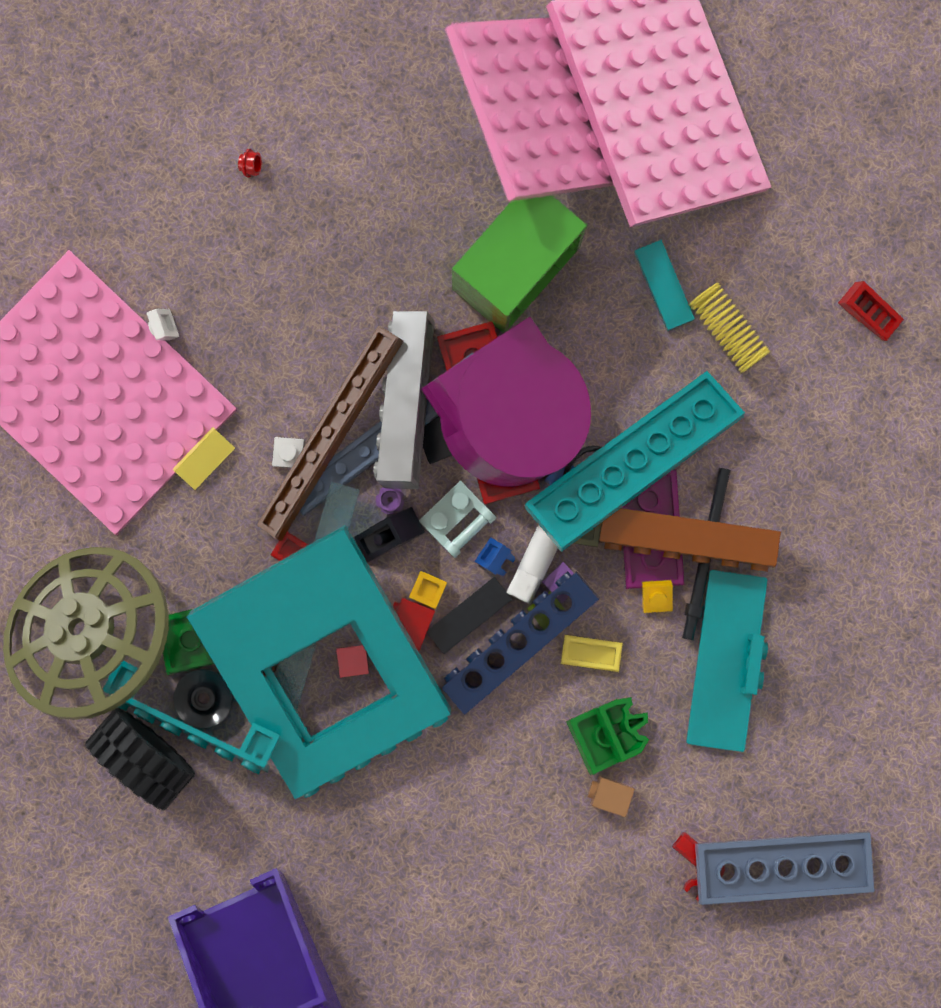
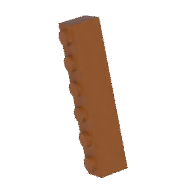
M620 508L602 522L599 543H605L604 549L622 551V546L634 548L633 553L651 555V550L663 552L664 558L680 560L681 555L692 556V562L709 564L710 559L722 560L721 566L739 568V563L750 564V570L768 572L769 567L774 568L777 565L781 531Z

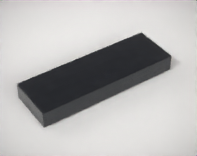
M493 577L428 629L427 634L445 654L509 603L512 598L506 593L497 579Z

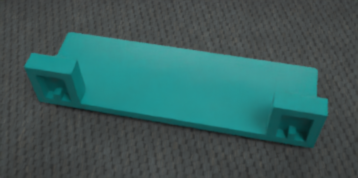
M123 661L110 674L103 687L104 693L108 696L114 694L137 672L138 667ZM135 695L123 705L117 707L122 708L124 711L131 707L135 709L134 714L137 717L151 724L156 719L162 722L160 726L164 730L176 736H180L181 732L189 735L187 739L191 743L203 749L210 745L215 748L214 752L218 756L233 762L234 758L242 761L241 765L245 769L258 775L261 770L268 773L270 769L268 762L281 737L279 734L253 723L239 750L135 700Z

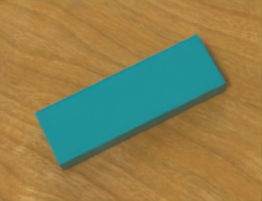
M662 239L635 250L634 254L666 330L670 331L694 321L695 318Z

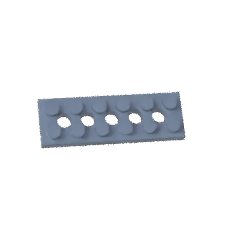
M870 832L695 843L698 899L701 905L874 892ZM844 855L847 857L849 865L845 871L839 872L836 869L835 863L838 857ZM816 857L820 862V869L817 873L810 874L807 870V863L811 858ZM787 859L792 865V870L787 876H781L778 872V865L781 861ZM754 862H760L763 866V873L758 878H752L749 873V868ZM725 864H731L734 867V875L730 880H723L720 875V870Z

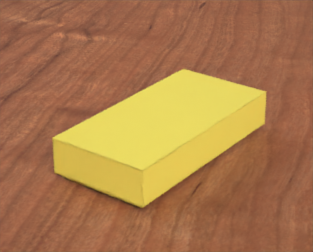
M212 427L173 470L196 490L235 447Z
M564 635L560 664L619 672L623 643Z

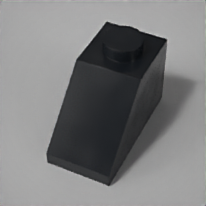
M410 507L385 518L356 535L354 539L368 563L410 542L425 532L413 508Z

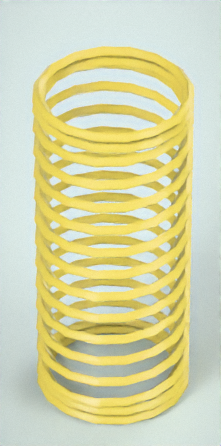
M715 283L690 302L689 306L693 310L699 308L696 311V315L703 313L699 320L707 318L703 325L710 324L707 330L714 329L711 335L720 333L715 338V341L724 338L719 343V346L728 343L723 351L731 349L727 356L737 353L732 357L731 361L741 358L735 364V367L742 365L738 371L743 373L769 354L770 350L767 346H764L750 355L763 344V341L746 350L759 339V335L739 347L756 331L753 330L736 341L751 328L752 325H749L732 336L748 320H744L726 332L742 319L744 315H740L722 327L740 309H737L718 322L736 306V304H733L715 316L732 299L727 300L708 313L728 296V294H725L704 308L724 291L723 288L720 289L721 285L719 283Z

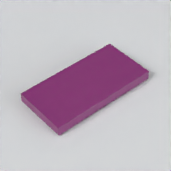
M673 469L624 505L622 509L680 517L676 469ZM623 546L626 589L642 588V582L671 580L673 586L685 585L683 555L680 556V560L664 558L663 552L651 550V555L633 553L634 548Z

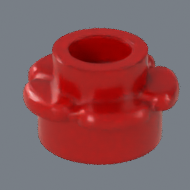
M247 149L244 154L239 156V171H242L243 175L247 178H250L251 175L258 176L262 167L261 155L259 152Z

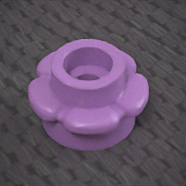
M384 487L380 489V493L376 496L375 501L377 507L381 508L383 513L393 514L394 511H400L403 508V493L400 489ZM389 497L393 498L391 503L387 501Z

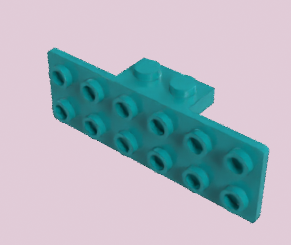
M717 570L709 571L686 738L687 744L739 752L745 751L752 694L757 695V690L763 687L764 672L760 671L761 660H766L768 653V643L764 642L765 636L760 635L768 582L766 577Z

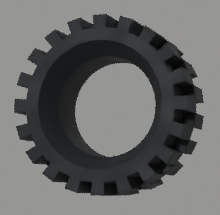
M115 708L85 742V746L90 750V754L98 759L97 762L105 767L110 775L116 777L124 787L132 790V793L137 797H142L146 803L152 804L157 809H167L195 776V771L192 770L191 765L186 763L184 757L179 755L175 748L166 743V740L158 736L149 726L144 725L140 719L134 718L131 713L125 712L122 708Z

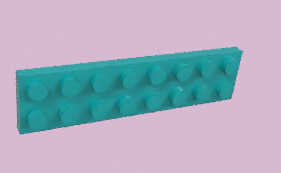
M706 371L526 502L525 509L562 552L741 420L745 412L714 377Z

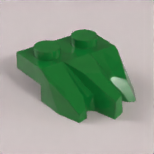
M632 697L610 701L566 721L589 775H594L612 765L624 762L642 753L649 739L646 736L639 735L637 732L638 729L648 723V712L635 715L630 714L629 709L633 705Z

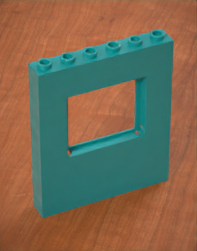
M346 525L196 607L187 615L189 622L251 726L253 723H256L281 736L271 759L295 799L301 796L308 798L320 790L319 786L328 781L330 784L338 782L345 776V772L354 767L356 770L367 766L371 762L370 758L378 754L385 756L397 748L396 744L405 739L407 742L415 740L422 735L423 729L431 725L433 728L444 724L448 720L447 716L451 715V707ZM351 624L390 693L311 736L271 667Z

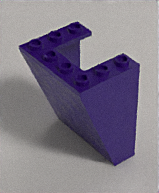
M278 868L250 879V883L254 887L253 889L202 911L199 907L193 905L168 916L199 1008H342L288 882Z

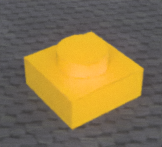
M420 571L409 598L436 609L447 582Z
M671 580L642 582L643 613L673 611V585Z

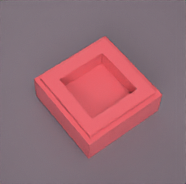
M363 645L336 649L340 678L369 674L367 651Z

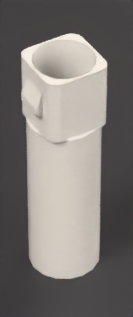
M539 525L506 592L530 605L558 549Z

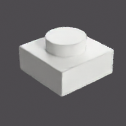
M154 309L147 312L149 330L156 340L170 341L179 337L170 309Z
M275 437L272 466L291 468L304 448L305 440Z

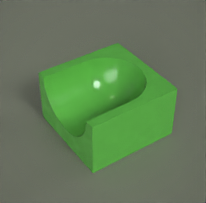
M553 195L511 201L452 268V290L489 322L492 321L494 326L504 334L580 249L587 225Z

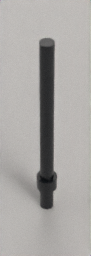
M719 468L708 521L720 522L731 471L729 469ZM711 559L709 564L698 563L690 604H686L684 613L687 617L682 635L683 639L694 640L698 618H702L704 607L701 604Z

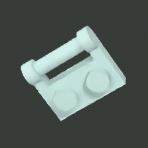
M460 480L419 522L456 558L461 553L460 549L488 522L491 524L497 517ZM475 508L480 515L451 542L446 535Z

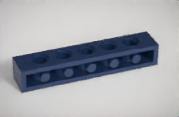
M567 571L555 582L558 587L552 593L548 594L545 590L532 601L535 607L531 611L526 613L522 610L510 620L513 626L504 633L500 629L488 639L491 645L482 652L478 648L466 658V661L469 663L461 671L456 667L443 678L447 683L442 687V690L464 715L599 600L600 597L577 571L572 575ZM558 595H568L572 600V606L567 610L559 609L555 604V599ZM542 613L549 618V626L547 628L538 629L535 627L533 617L536 614ZM514 633H522L527 639V645L523 648L514 647L511 643V636ZM492 652L501 653L505 659L504 665L501 667L492 666L489 662V655ZM471 671L480 673L482 684L479 686L470 685L467 681V674Z

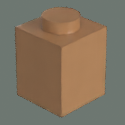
M599 776L597 782L592 780L587 797L591 798V806L626 817L635 789L632 786Z

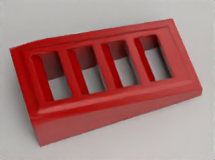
M865 281L855 282L838 302L849 314L883 341H887L904 320ZM862 294L863 297L859 300V302L857 304L854 303ZM871 301L873 304L864 312L862 309ZM879 308L882 311L873 321L871 317ZM888 315L891 319L882 329L879 325Z

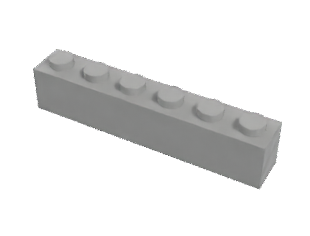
M393 311V321H390L388 325V331L404 342L388 366L387 377H384L382 382L385 399L384 405L380 406L379 411L382 429L381 433L377 435L376 444L379 450V458L374 464V477L384 488L419 489L427 398L421 388L429 384L435 323L427 311Z

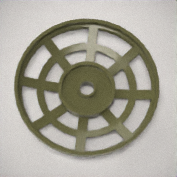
M90 547L69 552L49 562L39 570L23 587L16 598L4 631L3 654L5 667L10 681L18 694L28 704L41 712L53 717L69 720L88 719L108 713L133 697L151 677L160 661L166 644L169 613L166 597L159 581L152 571L135 557L123 551L106 547ZM94 554L113 557L103 571L98 569H81L71 572L70 561L73 559ZM123 562H126L140 573L148 585L150 593L133 598L126 585L113 575ZM59 566L60 577L46 586L34 602L26 600L38 581ZM85 577L97 578L88 593L74 592L72 580ZM109 583L118 591L123 601L108 606L99 596ZM61 586L63 599L52 609L42 606L41 604L47 596ZM154 604L155 628L152 642L147 652L132 645L137 629L136 609ZM21 610L28 613L23 627V648L12 655V635L16 619ZM126 613V630L123 640L113 636L114 617ZM37 616L46 620L44 636L31 642V628L34 617ZM79 622H84L83 631L78 635H74L75 626ZM46 647L55 656L49 673L38 664L34 657V654ZM107 647L116 650L115 655L109 662L96 671L92 660L102 654ZM126 656L142 662L130 680L114 694L106 698L100 681L115 671ZM24 660L27 661L31 670L45 682L40 700L32 696L17 678L14 667ZM65 662L81 665L84 677L77 679L59 678ZM56 687L71 690L88 687L94 700L93 704L74 708L51 705Z

